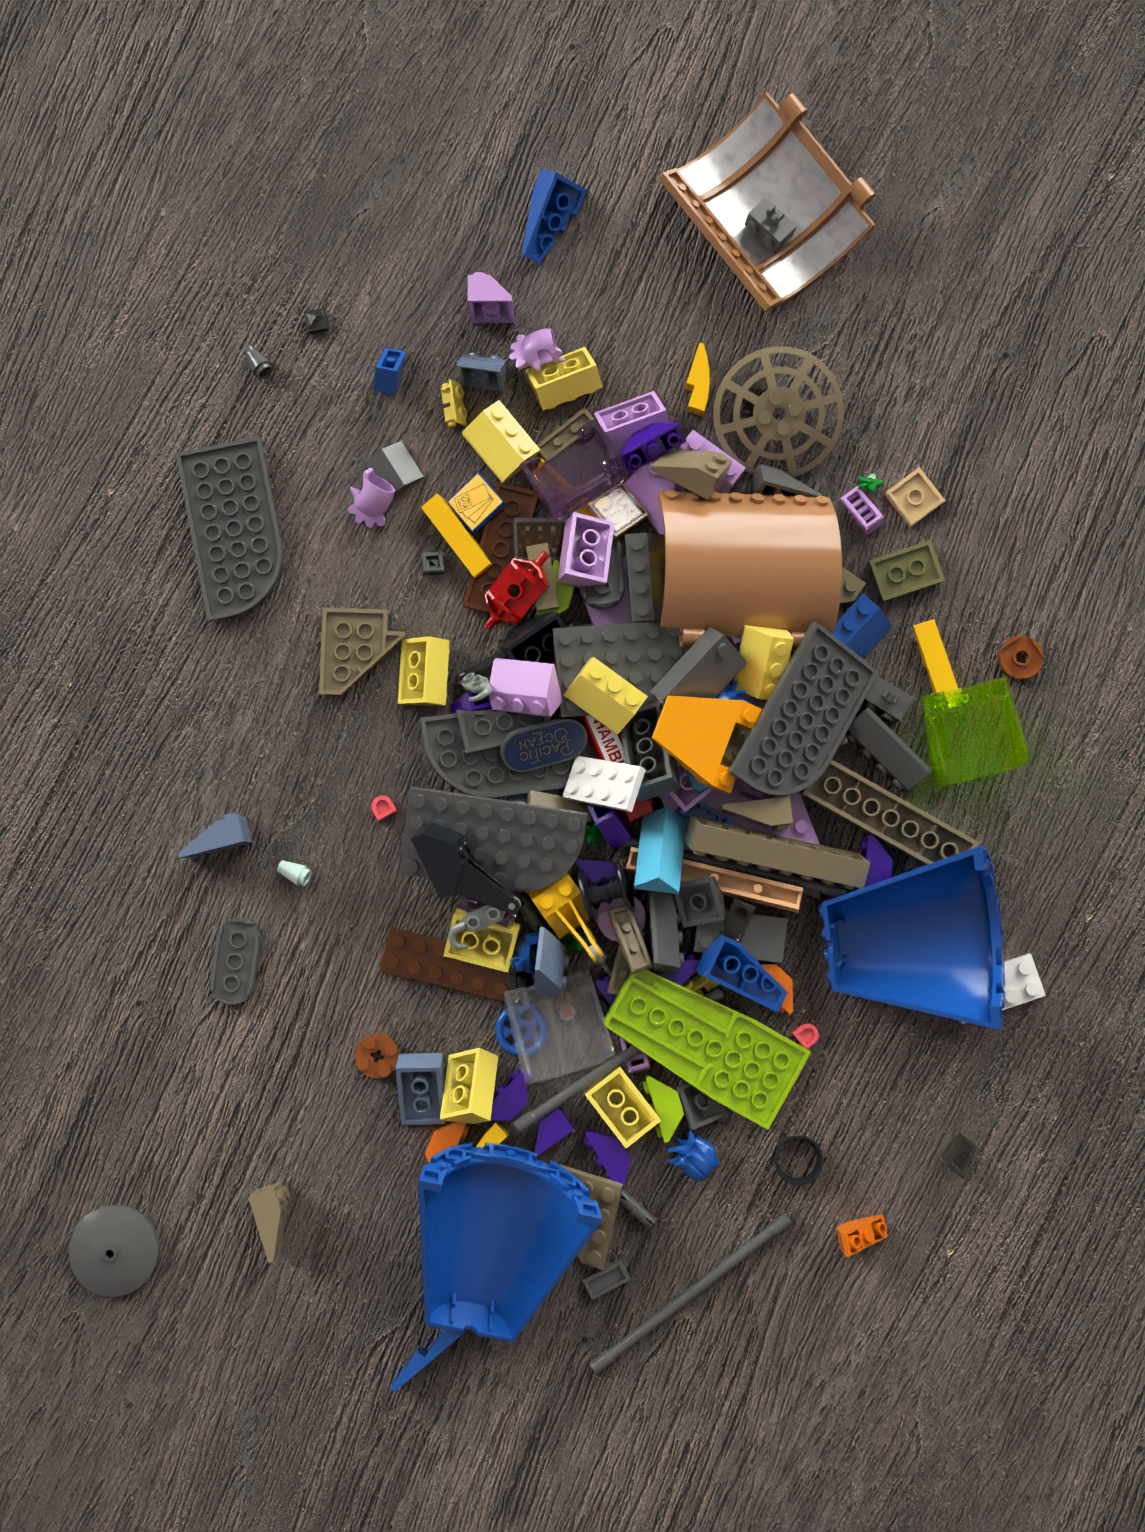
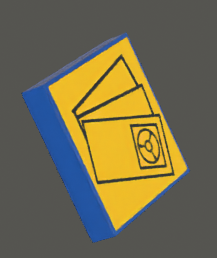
M479 473L447 502L474 534L506 505L503 499Z

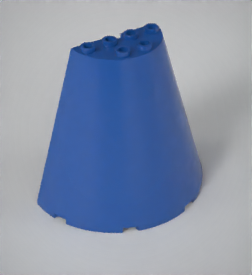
M986 846L971 848L823 902L819 907L820 918H824L825 927L822 928L823 940L828 942V949H825L824 954L825 961L829 962L830 970L827 971L828 984H831L832 991L992 1029H1002L1004 1021L1002 1008H1005V960H1003L1002 946H1004L999 896L995 888L996 878L989 851L986 850Z
M472 1143L449 1147L431 1157L430 1163L424 1165L418 1182L425 1325L455 1332L471 1329L479 1337H488L514 1343L600 1225L602 1220L601 1211L597 1201L590 1199L589 1189L576 1176L551 1160L549 1164L538 1160L537 1154L534 1152L496 1143H485L484 1147L471 1148Z

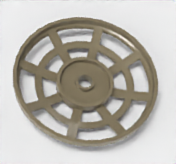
M775 346L750 353L739 360L723 378L717 390L713 406L714 428L721 447L727 455L746 467L744 471L753 475L757 470L753 466L759 456L771 460L786 459L789 472L785 473L792 477L810 471L820 464L834 448L840 436L844 419L842 393L832 372L812 354L792 347ZM788 353L800 356L805 360L799 371L789 367H772L769 354ZM760 357L763 366L762 371L750 377L742 387L731 381L733 376L744 365ZM812 364L819 367L827 376L835 393L822 397L817 385L807 376ZM785 373L793 375L795 378L789 388L777 387L774 374ZM766 377L768 390L764 391L760 396L748 391L756 381ZM803 381L811 388L816 399L803 402L802 398L797 394ZM727 388L737 394L733 408L734 422L721 425L720 406L723 394ZM744 398L754 404L753 417L740 420V408ZM837 402V423L832 438H829L821 433L825 420V405ZM777 407H782L785 410V416L781 420H776L773 417V411ZM818 407V421L814 429L805 424L804 421L806 411ZM755 425L762 434L756 446L747 438L743 428ZM732 431L737 432L742 443L752 451L746 462H743L735 455L723 434ZM799 431L810 436L802 446L793 450L790 440L792 436ZM770 439L781 440L784 453H770L764 451V448ZM815 441L827 446L814 461L797 469L795 456L806 451Z

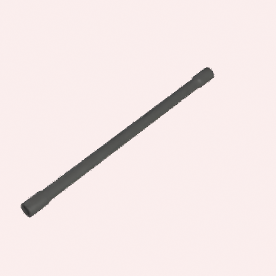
M632 838L618 847L639 848L640 839ZM683 850V859L803 887V889L820 892L832 897H839L846 893V888L840 884L828 885L817 880H806L796 875L788 876L774 870L766 871L757 868V866H744L737 864L735 861H722L715 859L714 856H699L692 853V851Z
M719 987L705 995V997L716 1002L725 999ZM634 1045L629 1046L533 1111H529L515 1120L513 1124L518 1132L522 1133L537 1123L539 1119L642 1051Z
M783 1213L770 1223L766 1229L618 1343L592 1360L589 1364L596 1374L600 1373L627 1349L766 1242L793 1223L787 1214Z

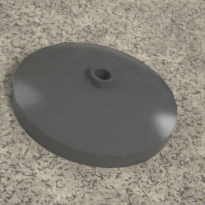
M119 1204L100 1207L84 1217L75 1228L69 1244V1261L78 1281L91 1292L107 1297L127 1295L140 1288L155 1271L160 1256L159 1237L152 1222L139 1210Z

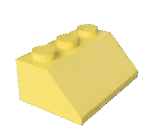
M585 347L562 355L561 357L565 358V362L544 364L540 366V371L534 367L525 370L542 410L553 409L561 403L574 401L579 396L594 393L597 389L603 387L597 365Z
M500 400L483 410L462 432L465 439L502 483L533 463L540 451L538 446Z
M744 626L739 653L747 661V664L733 678L732 684L738 681L736 690H746L747 695L757 699L768 700L789 663L794 639L788 630Z
M430 636L402 640L398 704L421 706L446 705L450 640Z
M595 657L590 658L563 695L617 735L633 718L648 697Z
M457 908L453 914L451 927L459 923L470 911ZM502 919L500 922L479 931H461L456 934V941L459 944H468V948L457 949L447 939L444 956L508 973L511 964L510 959L513 957L521 924Z
M482 1048L449 1055L440 1114L441 1120L471 1124L491 1120L498 1064L497 1055Z
M621 1067L601 1078L584 1091L587 1099L625 1148H628L661 1122V1119Z

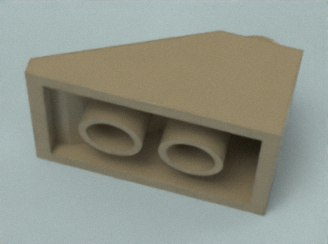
M670 450L663 454L651 466L650 470L708 500L724 483L732 460L728 459L724 454L714 451Z
M790 796L722 804L720 807V812L765 828H772L773 831L786 830L793 823Z
M282 1181L256 1189L248 1197L268 1263H272L282 1250L288 1199H290L287 1186H283Z

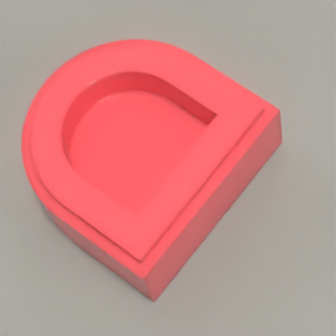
M378 796L372 802V811L378 822L398 812L393 801L387 796Z
M810 1023L801 1024L791 1032L807 1050L819 1038L817 1028Z

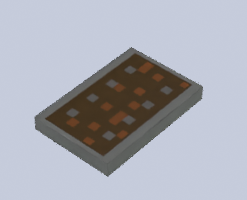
M513 518L514 558L528 560L526 546L548 543L551 562H554V560L560 562L565 521L568 518Z

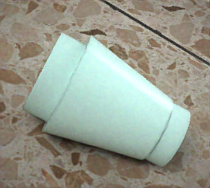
M284 860L279 863L277 868L278 873H281V875L297 886H305L312 874L308 866Z

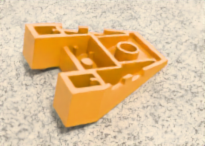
M668 695L652 739L670 756L674 757L685 770H688L698 783L716 791L731 793L736 778L728 773L730 768L720 763L734 726L740 729L752 730L762 709L740 700Z

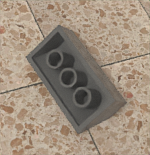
M654 533L625 534L624 545L631 623L661 621L665 585V535Z
M866 708L853 719L845 734L847 740L853 745L856 743L861 748L860 753L866 759H872L877 764L875 766L877 770L884 776L887 774L893 780L891 782L893 786L899 791L902 789L905 792L909 791L932 771L870 708Z
M647 890L651 957L653 963L652 972L657 975L679 974L680 967L684 966V954L679 953V945H682L683 941L682 931L677 929V923H681L679 910H676L675 896L673 893Z

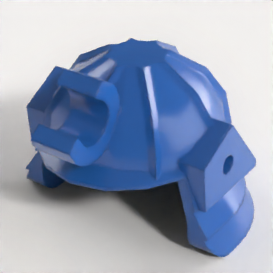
M550 930L549 932L557 938L555 932ZM539 931L524 935L525 939L520 942L517 949V957L510 959L512 968L516 967L518 972L524 970L531 973L533 978H535Z

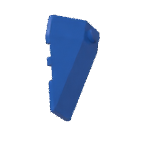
M541 169L533 189L522 256L536 263H541L554 245V240L560 231L563 232L566 229V223L571 216H575L579 211L587 191L585 188L557 172Z
M721 935L704 950L694 970L702 976L777 1013L788 993L751 956L742 944L724 935Z

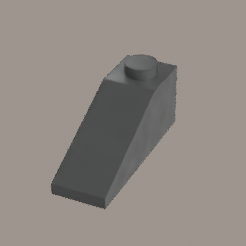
M762 464L758 466L750 480L753 494L822 496L819 492L780 469Z

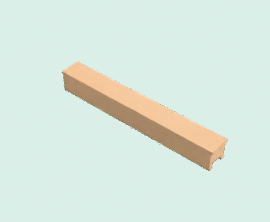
M631 847L626 865L627 872L636 874L639 848ZM682 859L680 883L714 876L723 895L796 913L799 912L803 887Z

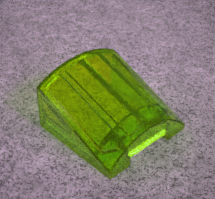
M1007 676L921 697L935 788L1006 772L1031 762Z

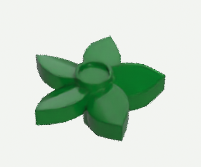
M875 473L870 474L868 478L859 476V481L862 484L858 486V489L867 488V491L874 493L876 488L884 485V481L876 479Z
M595 822L593 827L586 826V832L589 833L586 836V843L595 841L601 844L602 836L600 834L602 833Z
M581 929L576 931L586 944L590 942L587 936H583ZM567 935L566 939L570 943L566 945V950H571L575 947L576 951L581 953L583 947L572 935Z

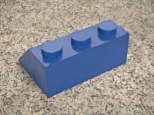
M862 594L837 621L835 632L830 633L863 659L892 625L881 609L867 596Z

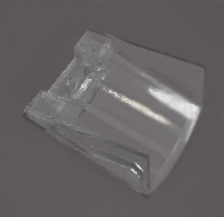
M589 968L567 975L566 990L561 989V997L534 994V985L530 987L524 986L503 993L525 1085L581 1071L607 1062L615 1055L608 1028L603 1024L604 1015Z

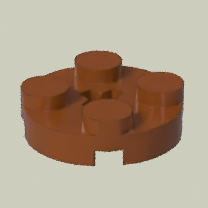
M1015 636L1007 640L997 654L1000 668L1007 676L1014 680L1028 679L1037 674L1042 667V658H1044L1040 644L1035 639L1025 636ZM1017 652L1026 655L1024 658L1025 663L1017 662Z
M375 1033L367 1036L358 1044L355 1052L357 1068L370 1078L387 1077L396 1068L400 1054L397 1044L393 1038L386 1034ZM377 1050H380L384 1058L376 1062L372 1052L376 1053Z

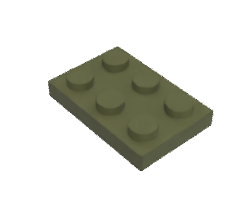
M931 540L868 561L882 602L945 581Z

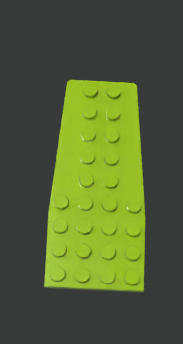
M648 970L634 974L629 973L603 1020V1024L611 1031L698 1090L769 1130L811 1054V1051L755 1019Z

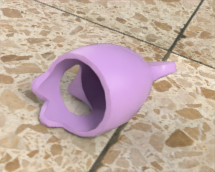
M551 328L540 329L527 336L517 335V342L512 343L510 346L513 353L510 354L509 358L512 362L516 363V368L519 370L529 366L540 371V366L544 364L565 362V358L561 357L562 350L557 347Z
M369 468L363 473L362 490L350 487V491L354 496V503L350 505L348 511L351 514H356L355 521L360 524L365 521L366 526L372 528L375 526V523L378 526L385 524L383 514L387 511L394 498L395 489L389 482L376 476L373 468Z

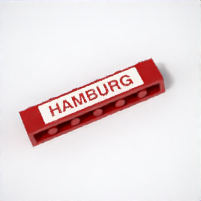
M591 715L578 716L581 724L586 729L587 738L596 758L626 764L622 735L615 734ZM651 798L639 802L636 799L632 812L620 810L625 823L654 811L652 808L654 806L653 800Z

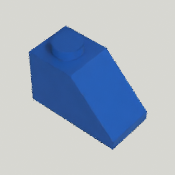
M390 348L384 349L375 367L374 391H379L386 395H395L401 381L406 358L405 351Z

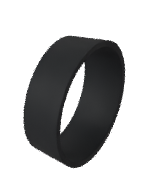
M790 1136L784 1139L778 1145L774 1158L775 1168L779 1176L793 1185H806L814 1181L821 1173L824 1162L823 1154L818 1144L805 1136ZM793 1138H802L810 1142L817 1155V1162L813 1171L802 1178L787 1176L781 1171L777 1162L779 1149L785 1142Z

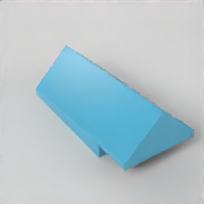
M663 807L642 816L634 889L679 894L686 821L668 807Z

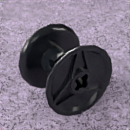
M620 857L615 861L617 876L606 879L604 876L601 877L600 881L590 883L585 871L582 869L578 870L577 876L581 896L587 914L593 923L598 919L597 904L607 902L611 904L612 900L623 897L627 908L630 911H635L632 887ZM610 882L607 886L600 887V885Z

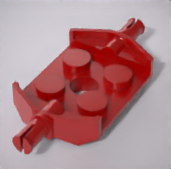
M545 550L533 561L513 558L487 591L485 599L492 615L484 624L487 629L492 630L500 620L520 623L522 617L542 592L550 586L542 568L543 564L550 557V554H547ZM514 584L520 588V594L517 597H513L510 593V588Z

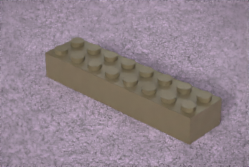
M834 760L830 761L824 773L813 784L800 793L801 797L865 833L874 835L876 839L922 865H927L977 847L980 843Z
M693 815L690 816L684 839L689 848L693 850L692 853L699 856H706L707 853L715 855V859L727 861L730 858L736 860V863L749 866V863L758 865L757 868L766 871L774 868L778 869L779 873L788 876L796 873L806 880L813 881V878L822 879L821 882L828 885H834L836 882L843 884L842 887L850 890H856V887L864 888L871 864L859 853Z

